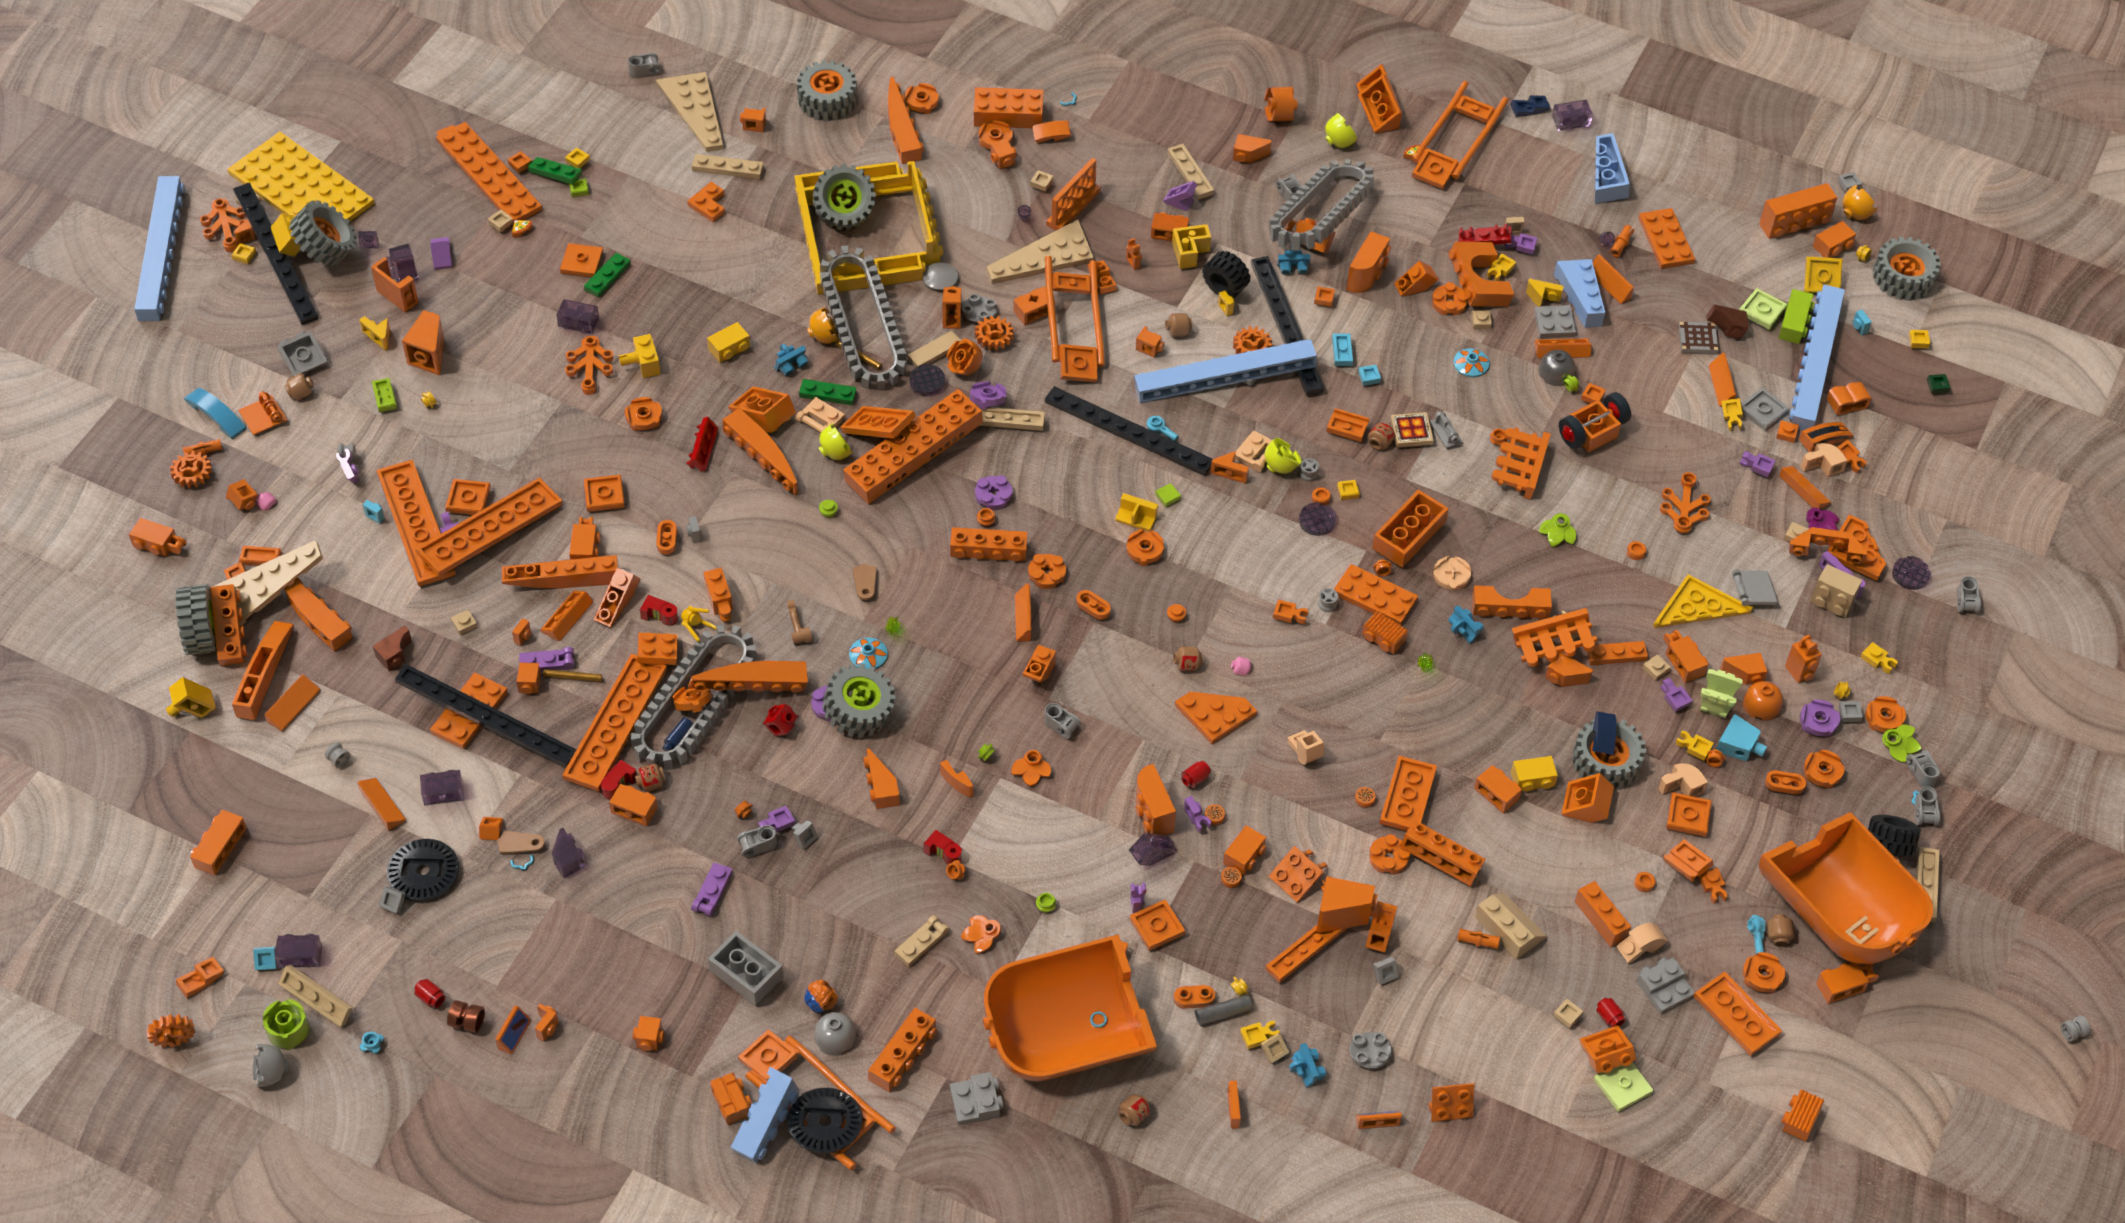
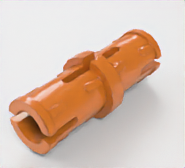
M1625 225L1620 235L1615 238V243L1610 250L1612 256L1620 257L1624 247L1628 246L1629 239L1634 233V228L1631 229L1632 226Z
M220 438L204 443L200 441L199 444L182 447L183 452H187L188 455H191L192 451L195 452V455L201 452L202 456H205L206 453L223 450Z
M1460 928L1457 941L1475 944L1476 947L1485 946L1498 950L1500 937L1482 933V931L1474 932Z

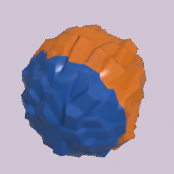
M823 979L811 982L806 988L804 1001L812 1011L817 1013L826 1012L833 1009V1006L837 1003L838 995L829 986L827 981Z

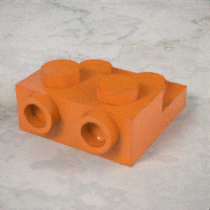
M1618 1025L1579 1039L1581 1047L1588 1055L1589 1063L1597 1074L1601 1072L1609 1073L1613 1068L1621 1065L1629 1066L1636 1060L1634 1046Z

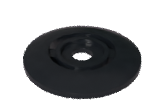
M418 839L408 842L393 854L387 867V877L390 886L406 893L405 899L418 902L433 900L445 894L454 885L459 873V862L453 849L444 842L435 839ZM442 863V864H443V871H442L441 877H439V875H440V867H439V864ZM408 864V866H407V876H403L404 869H405L406 865ZM420 866L429 867V872L425 875L418 874L417 870Z
M816 1088L803 1093L791 1105L787 1117L788 1130L793 1140L805 1150L819 1154L835 1153L847 1148L858 1137L862 1128V1112L858 1103L846 1092L835 1088ZM809 1112L808 1126H804V1118ZM844 1114V1116H845V1118H846V1125H845L844 1128H841V1127H842V1116H841V1115ZM822 1116H828L831 1118V1123L823 1126L819 1124L818 1120Z

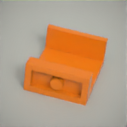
M385 257L371 266L376 291L405 313L419 303L412 277L408 275L399 283L391 278L388 261Z

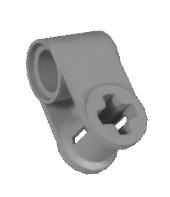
M656 53L630 56L628 58L629 75L633 78L659 74L662 68L658 63V55Z
M1290 174L1284 179H1277L1275 182L1278 192L1286 201H1290V198L1302 187L1294 174Z
M1965 576L1962 578L1956 591L1958 612H1963L1964 610L1979 613L1981 599L1979 597L1978 582L1971 576Z
M1050 703L1045 708V725L1064 739H1069L1071 733L1082 725L1076 715L1068 712L1057 703Z
M1923 750L1920 754L1907 755V766L1912 771L1921 787L1929 786L1933 788L1939 777L1940 769L1932 759L1930 752Z
M1925 786L1921 788L1915 799V819L1917 825L1922 823H1929L1934 826L1939 825L1940 811L1937 793L1932 787Z
M770 825L744 831L737 836V841L741 843L743 849L742 855L746 858L771 851L778 844L776 831Z

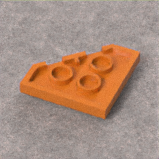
M1849 514L1839 531L1851 532L1867 551L1866 564H1854L1846 561L1848 548L1830 546L1827 551L1835 556L1844 566L1877 581L1886 566L1884 558H1881L1878 552V545L1868 531L1867 522Z
M1190 691L1175 701L1176 708L1211 744L1257 715V710L1244 697Z

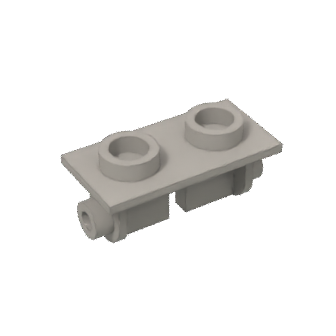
M1438 411L1435 414V419L1429 422L1445 448L1463 443L1446 414Z

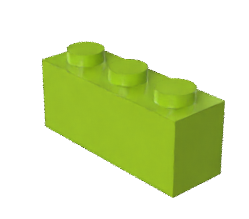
M1792 289L1778 339L1799 344L1801 337L1805 338L1808 327H1805V324L1809 325L1811 318L1808 312H1812L1815 303L1812 301L1813 294Z

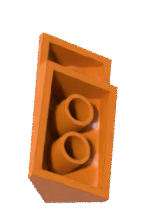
M1380 64L1356 84L1360 92L1358 97L1376 134L1399 129L1402 116L1383 64Z

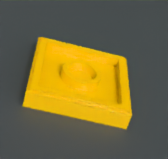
M1807 256L1804 292L1818 293V291H1822L1823 285L1841 288L1843 259Z

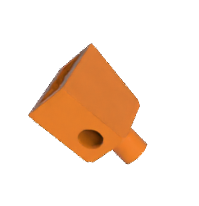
M951 286L944 287L943 328L961 329L962 288ZM949 310H955V315H950Z

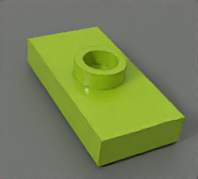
M390 377L371 381L379 413L397 409Z

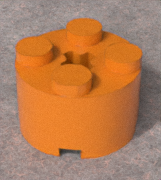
M1293 87L1267 88L1264 101H1268V107H1265V115L1268 121L1294 120V110L1297 109L1298 103L1297 99H1294Z

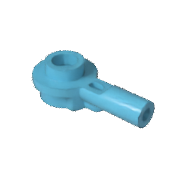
M1159 416L1148 418L1146 425L1149 430L1166 435L1173 441L1178 440L1179 435L1165 426L1163 418Z
M1752 915L1747 922V927L1751 934L1754 935L1757 954L1764 952L1762 940L1764 939L1765 920L1758 915Z

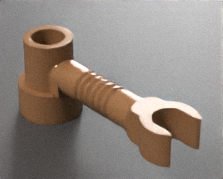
M794 600L786 601L794 628V633H791L793 643L812 642L810 628H801Z

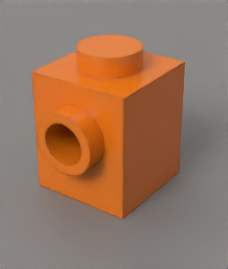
M1007 139L991 143V160L994 164L996 163L999 169L1015 165L1017 153Z
M640 1016L638 1027H634L633 1040L636 1041L637 1048L644 1051H658L659 1043H663L664 1040L661 1018Z

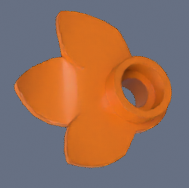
M1030 750L1022 759L1014 762L1011 774L1022 775L1025 784L1033 786L1038 783L1040 776L1050 777L1051 767L1049 763L1043 760L1040 752Z
M973 916L970 918L971 926L964 929L961 939L975 942L974 950L976 954H979L992 946L993 940L998 938L1001 933V926L996 920H988L985 916Z

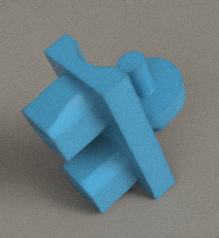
M1291 245L1290 250H1284V255H1278L1277 266L1280 267L1281 274L1291 273V266H1297V273H1307L1310 254H1302V250H1292Z
M785 344L780 345V352L777 353L778 359L776 360V365H774L775 370H780L787 376L794 371L791 363L796 362L799 368L807 365L808 359L805 355L806 348L804 345L795 350L792 345L789 347Z
M1456 606L1453 614L1448 619L1452 624L1451 631L1454 634L1460 633L1469 643H1473L1477 635L1481 634L1484 626L1481 622H1474L1471 619L1472 613L1468 609L1463 610L1460 606Z
M1307 1043L1301 1044L1300 1049L1293 1054V1063L1289 1065L1290 1072L1298 1073V1076L1302 1077L1305 1087H1312L1315 1081L1322 1080L1326 1075L1323 1066L1315 1065V1062L1319 1059L1317 1049L1308 1048Z

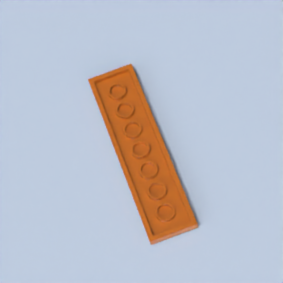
M466 122L436 136V140L495 207L513 218L512 225H514V220H525L542 211V205Z
M413 459L376 470L418 586L455 576L453 568L438 577L416 554L417 547L441 533Z
M539 477L417 547L416 554L439 577L560 507L562 499Z
M630 655L562 774L563 780L598 792L600 791L601 781L612 770L634 730V724L641 718L642 713L645 711L664 677L667 665L637 663V655Z

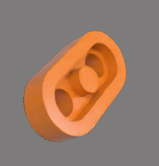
M663 520L657 527V550L659 553L667 555L676 549L677 527L675 522L671 520Z
M1082 590L1077 594L1076 604L1080 609L1099 620L1109 617L1111 607L1107 601L1089 590Z
M1773 770L1767 774L1765 785L1772 791L1800 794L1805 789L1806 780L1800 774Z
M1208 985L1182 986L1175 990L1173 1000L1175 1005L1182 1009L1203 1008L1214 1003L1215 991Z

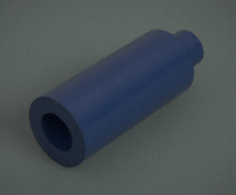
M682 718L664 740L665 745L662 749L667 752L677 747L693 725V722L688 718Z

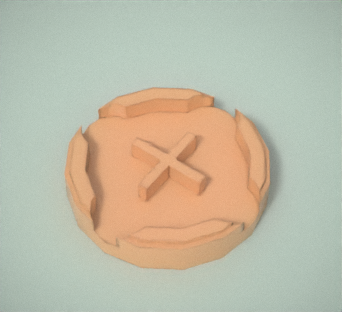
M1443 557L1435 564L1434 580L1445 589L1459 590L1466 587L1470 582L1471 568L1460 557Z

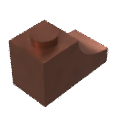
M1714 304L1706 315L1707 321L1719 326L1725 336L1741 339L1749 329L1747 311Z
M404 625L373 645L375 657L388 671L399 667L405 662L403 651L412 642L409 629Z

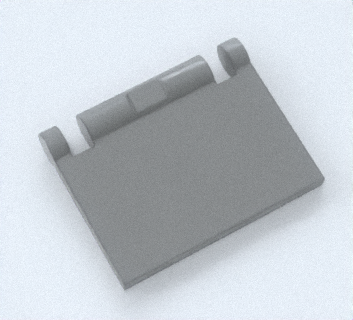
M1738 569L1732 571L1743 606L1748 604L1777 605V599L1768 571H1739Z

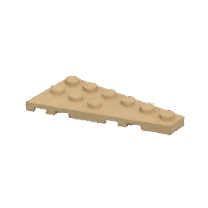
M706 72L656 79L658 88H661L664 96L670 100L672 107L681 119L687 123L690 131H693L696 135V139L706 152L722 150L723 143Z
M1076 220L988 265L987 273L991 284L1045 273L1046 256L1052 257V271L1090 263L1093 260V255L1079 221Z
M316 540L215 585L234 584L236 590H240L241 601H238V606L242 608L243 619L240 620L241 626L247 622L246 619L254 612L258 613L281 594L280 591L287 585L290 587L302 573L306 574L323 560L319 543Z

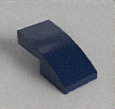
M1530 95L1528 100H1512L1510 104L1515 117L1530 116L1550 110L1546 96Z
M1596 711L1592 730L1596 731L1592 751L1613 755L1616 740V715Z

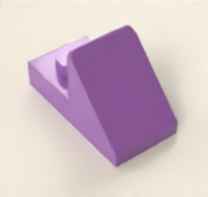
M1193 180L1170 189L1163 202L1188 211L1194 202L1192 196L1198 185Z
M449 238L431 239L430 245L434 270L452 268Z

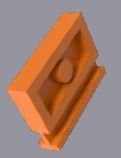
M1334 408L1326 432L1362 442L1370 418Z
M1685 839L1671 849L1668 855L1663 856L1667 864L1691 882L1694 881L1696 876L1702 875L1714 865L1710 857Z

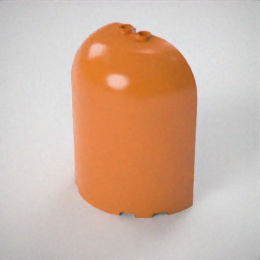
M1851 812L1822 825L1814 840L1799 847L1791 840L1762 854L1759 861L1760 874L1835 954L1853 963L1875 964L1896 956L1917 942V938L1926 929L1933 916V904L1927 891ZM1864 916H1867L1868 919L1851 933L1861 940L1876 927L1879 931L1866 942L1860 944L1853 940L1845 931ZM1864 924H1869L1871 929L1870 931L1865 932L1863 931L1862 926Z
M1119 934L1014 961L1002 966L991 976L984 992L986 1017L982 1018L985 1030H989L990 1037H988L991 1049H995L999 1059L1011 1073L1025 1080L1046 1081L1156 1051L1157 1045L1145 1010L1140 1009L1130 981L1131 969ZM1094 1012H1103L1107 1017L1106 1025L1101 1028L1092 1026L1090 1022L1091 1015ZM1096 1014L1093 1016L1092 1021L1100 1025L1104 1023L1105 1019L1102 1015Z

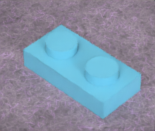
M1350 333L1332 334L1334 366H1352L1353 355Z

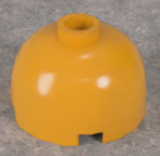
M1854 185L1844 194L1842 200L1843 212L1848 218L1852 217L1855 220L1868 219L1877 212V207L1875 209L1873 207L1875 202L1862 188L1858 190L1856 189L1857 186Z
M827 307L818 309L810 316V327L807 328L810 337H815L822 344H829L839 340L833 319L827 315L830 313Z

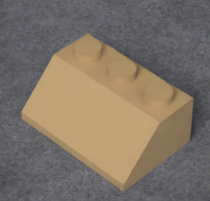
M1493 894L1477 907L1475 918L1493 936L1500 937L1501 945L1516 960L1547 938V935L1506 894Z

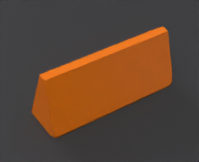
M1600 254L1597 255L1592 262L1597 282L1620 304L1629 301L1634 287Z
M1587 338L1534 340L1537 358H1543L1545 354L1552 350H1563L1569 353L1572 358L1591 356V343Z
M1721 353L1709 364L1719 407H1722L1721 401L1735 399L1736 397L1725 353Z
M1794 466L1781 469L1779 476L1812 508L1822 510L1831 504V501Z
M1026 583L1015 594L1016 641L1031 640L1029 583Z
M573 591L540 631L557 641H561L590 607L593 600L585 591Z
M302 674L265 713L267 723L283 731L320 692V688Z
M377 778L357 782L359 790L388 830L406 821Z

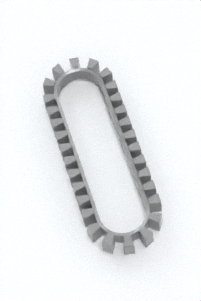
M1344 159V165H1339L1336 160L1330 161V167L1323 165L1290 198V201L1287 200L1285 206L1282 205L1279 211L1277 210L1274 213V217L1270 218L1269 234L1271 241H1278V246L1281 248H1285L1290 243L1292 244V250H1300V244H1305L1308 249L1315 248V242L1321 244L1324 238L1326 239L1329 233L1331 234L1334 228H1337L1365 200V197L1367 198L1370 195V191H1373L1374 174L1371 166L1365 168V163L1362 161L1353 166L1351 165V159ZM1339 176H1352L1360 179L1312 230L1304 233H1292L1283 229L1332 179Z
M841 246V255L839 256L832 249L827 253V261L823 259L821 261L820 283L826 296L848 368L851 370V376L854 381L861 377L862 387L869 389L871 381L877 382V390H884L885 380L887 379L894 386L899 382V374L902 376L905 374L906 352L903 348L895 320H893V314L890 311V305L887 301L877 266L874 265V259L871 255L864 259V249L859 247L856 248L855 255L848 253V246ZM842 263L857 264L865 272L894 359L893 366L883 373L869 372L861 365L832 277L834 268Z
M724 624L716 625L717 635L713 637L708 629L701 634L702 642L696 641L693 644L694 649L691 648L687 653V658L684 657L680 662L681 667L677 666L674 670V676L671 674L668 678V685L665 683L662 686L661 694L658 692L654 697V702L651 701L648 705V712L645 710L641 715V721L638 719L634 724L635 733H631L632 748L635 751V757L639 762H642L645 758L647 765L657 764V761L664 763L666 771L673 769L672 760L677 758L681 765L688 761L687 752L691 755L694 753L696 745L699 746L703 740L702 735L704 737L707 735L709 727L712 728L716 722L715 717L717 719L720 717L722 709L725 710L729 704L728 699L731 701L735 696L734 690L725 689L717 691L674 749L667 752L653 751L645 744L646 737L673 702L674 693L684 687L715 645L725 642L738 645L744 652L738 663L757 661L756 644L753 645V637L749 632L742 636L741 627L733 625L732 632L725 633Z

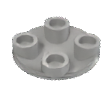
M947 263L931 264L926 268V272H923V281L928 289L943 290L944 287L955 285L958 280L957 270Z
M971 294L963 302L961 312L970 321L983 322L984 317L990 319V316L994 317L996 315V301L979 296L978 294Z
M1365 1032L1353 1036L1349 1052L1355 1063L1364 1068L1373 1069L1379 1068L1389 1061L1391 1046L1384 1033Z

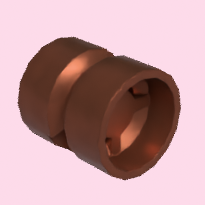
M454 1000L448 1012L447 1025L457 1029L464 1027L465 1031L478 1033L484 1021L485 1008L474 1004L468 1006L466 1002Z

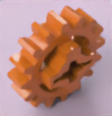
M990 316V319L984 317L983 322L978 321V326H975V339H977V344L982 343V348L988 346V350H991L993 347L998 351V347L1004 349L1005 344L1010 345V340H1013L1014 329L1011 327V322L1006 323V318L1000 320V316H997L996 319L993 316Z
M1248 326L1247 330L1242 328L1241 332H1236V336L1233 338V349H1236V354L1247 351L1272 347V338H1269V333L1264 334L1265 329L1258 330V326L1252 329L1251 326Z
M194 451L191 452V455L184 452V456L178 455V461L173 460V465L170 466L171 477L174 479L175 484H180V487L187 485L190 488L191 485L198 487V483L205 484L204 479H210L209 474L212 473L210 460H208L206 455L202 456L201 452L195 455Z
M171 1014L165 1017L161 1016L159 1021L153 1020V1024H149L147 1029L149 1043H154V1046L161 1045L162 1048L166 1047V1045H169L170 1048L181 1046V1042L188 1043L189 1038H193V1033H195L193 1020H188V1016L181 1018L180 1014L176 1015V1017H172Z

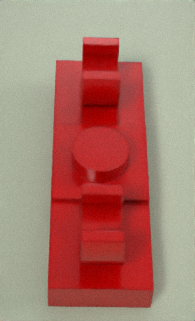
M1504 224V227L1495 225V228L1473 229L1469 227V230H1463L1461 227L1458 242H1492L1493 245L1510 244L1512 242V227Z
M704 417L702 423L697 426L699 432L695 433L694 449L688 455L691 459L686 462L690 468L697 467L700 472L706 471L718 431L717 425L709 417Z

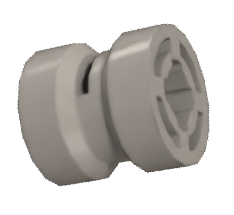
M2081 1015L2075 1017L2073 1021L2067 1020L2060 1025L2064 1038L2069 1042L2078 1039L2079 1036L2085 1037L2091 1032L2087 1019Z

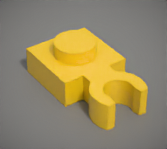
M1501 254L1492 263L1491 268L1487 272V277L1495 275L1494 281H1499L1501 274L1506 277L1516 267V261Z
M1740 398L1721 401L1724 420H1728L1729 431H1732V424H1738L1739 429H1742V421L1739 419L1743 417Z
M1874 642L1862 652L1860 657L1875 668L1880 665L1887 674H1890L1892 670L1888 665L1895 668L1898 663L1894 658H1888V652Z
M1682 731L1680 737L1685 740L1677 738L1675 743L1679 747H1687V753L1705 761L1708 755L1707 752L1712 749L1714 744L1697 734L1692 738L1686 731Z
M1269 1021L1264 1027L1258 1022L1240 1028V1034L1247 1049L1261 1046L1260 1044L1267 1040V1038L1277 1033L1280 1034L1279 1030H1270V1028L1275 1027L1276 1022Z

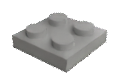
M1570 305L1536 306L1534 308L1539 338L1575 337L1576 331Z

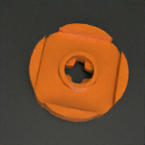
M918 83V86L915 87L912 85L905 92L906 106L913 111L929 114L938 105L939 94L936 92V88L930 84Z
M994 120L987 125L984 123L978 131L979 144L981 147L990 150L991 143L1007 139L1011 144L1013 132L1009 125L1003 121Z
M1447 282L1445 285L1439 286L1434 290L1432 305L1438 313L1442 315L1453 313V316L1461 314L1466 309L1468 300L1465 297L1464 290L1455 286L1454 283Z
M649 397L636 398L625 408L626 422L634 431L657 428L662 419L661 406Z
M1144 529L1137 530L1128 537L1126 551L1132 560L1138 562L1141 566H1146L1161 558L1164 553V541L1155 531L1144 532ZM1142 545H1149V547L1147 549L1142 548Z
M1036 554L1028 566L1029 579L1035 582V585L1039 588L1051 589L1056 587V584L1062 583L1066 577V566L1063 558L1052 554ZM1044 569H1050L1051 571L1046 574Z
M684 686L674 693V705L677 711L692 710V712H699L712 699L713 694L711 689L698 691L695 689H685Z
M1879 696L1874 701H1870L1865 711V717L1870 729L1885 732L1889 729L1896 730L1900 725H1903L1906 719V711L1903 706L1897 704V700L1894 698ZM1883 712H1887V715L1890 717H1884L1882 715Z
M1820 750L1816 753L1812 752L1807 756L1803 766L1804 777L1815 785L1831 789L1841 781L1845 767L1840 762L1841 759L1837 754L1828 750ZM1826 766L1827 771H1823L1819 767Z
M1389 834L1386 837L1378 838L1372 843L1369 851V861L1372 867L1380 873L1391 872V874H1398L1407 867L1410 853L1399 847L1402 840L1393 834ZM1387 852L1392 853V854H1393V858H1391L1390 856L1386 858V857H1385L1386 853H1387Z
M1765 952L1757 953L1752 957H1748L1744 963L1742 970L1744 983L1756 991L1774 993L1784 980L1785 968L1784 966L1782 968V965L1779 963L1780 960L1776 956ZM1762 969H1765V970H1766V973L1769 974V975H1765V976H1764V975H1761V973H1759V971H1762Z

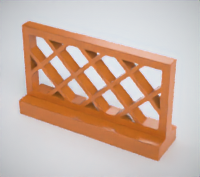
M1091 158L1052 199V215L1046 221L1048 227L1058 230L1070 224L1101 191V186L1096 184V159Z

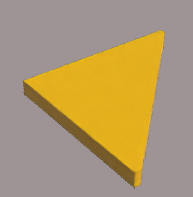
M1688 574L1655 620L1653 627L1658 628L1750 614L1753 607L1749 605L1743 606L1741 601Z

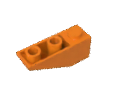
M617 568L594 617V621L612 627L633 597L641 578Z
M869 748L866 749L867 757H863L865 769H869L866 777L868 785H872V790H869L871 802L875 801L876 809L900 806L896 777Z

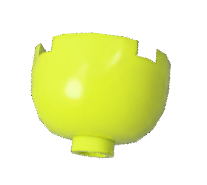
M1338 113L1327 121L1325 125L1327 136L1325 139L1329 145L1334 144L1338 148H1346L1357 141V136L1351 126H1348L1345 123L1346 120Z
M833 423L821 432L819 436L821 445L819 450L824 457L828 455L833 460H842L853 454L851 448Z
M1280 438L1273 439L1266 447L1264 453L1265 461L1270 471L1287 474L1295 470L1302 460L1298 452L1295 450L1293 453L1289 449L1291 445Z

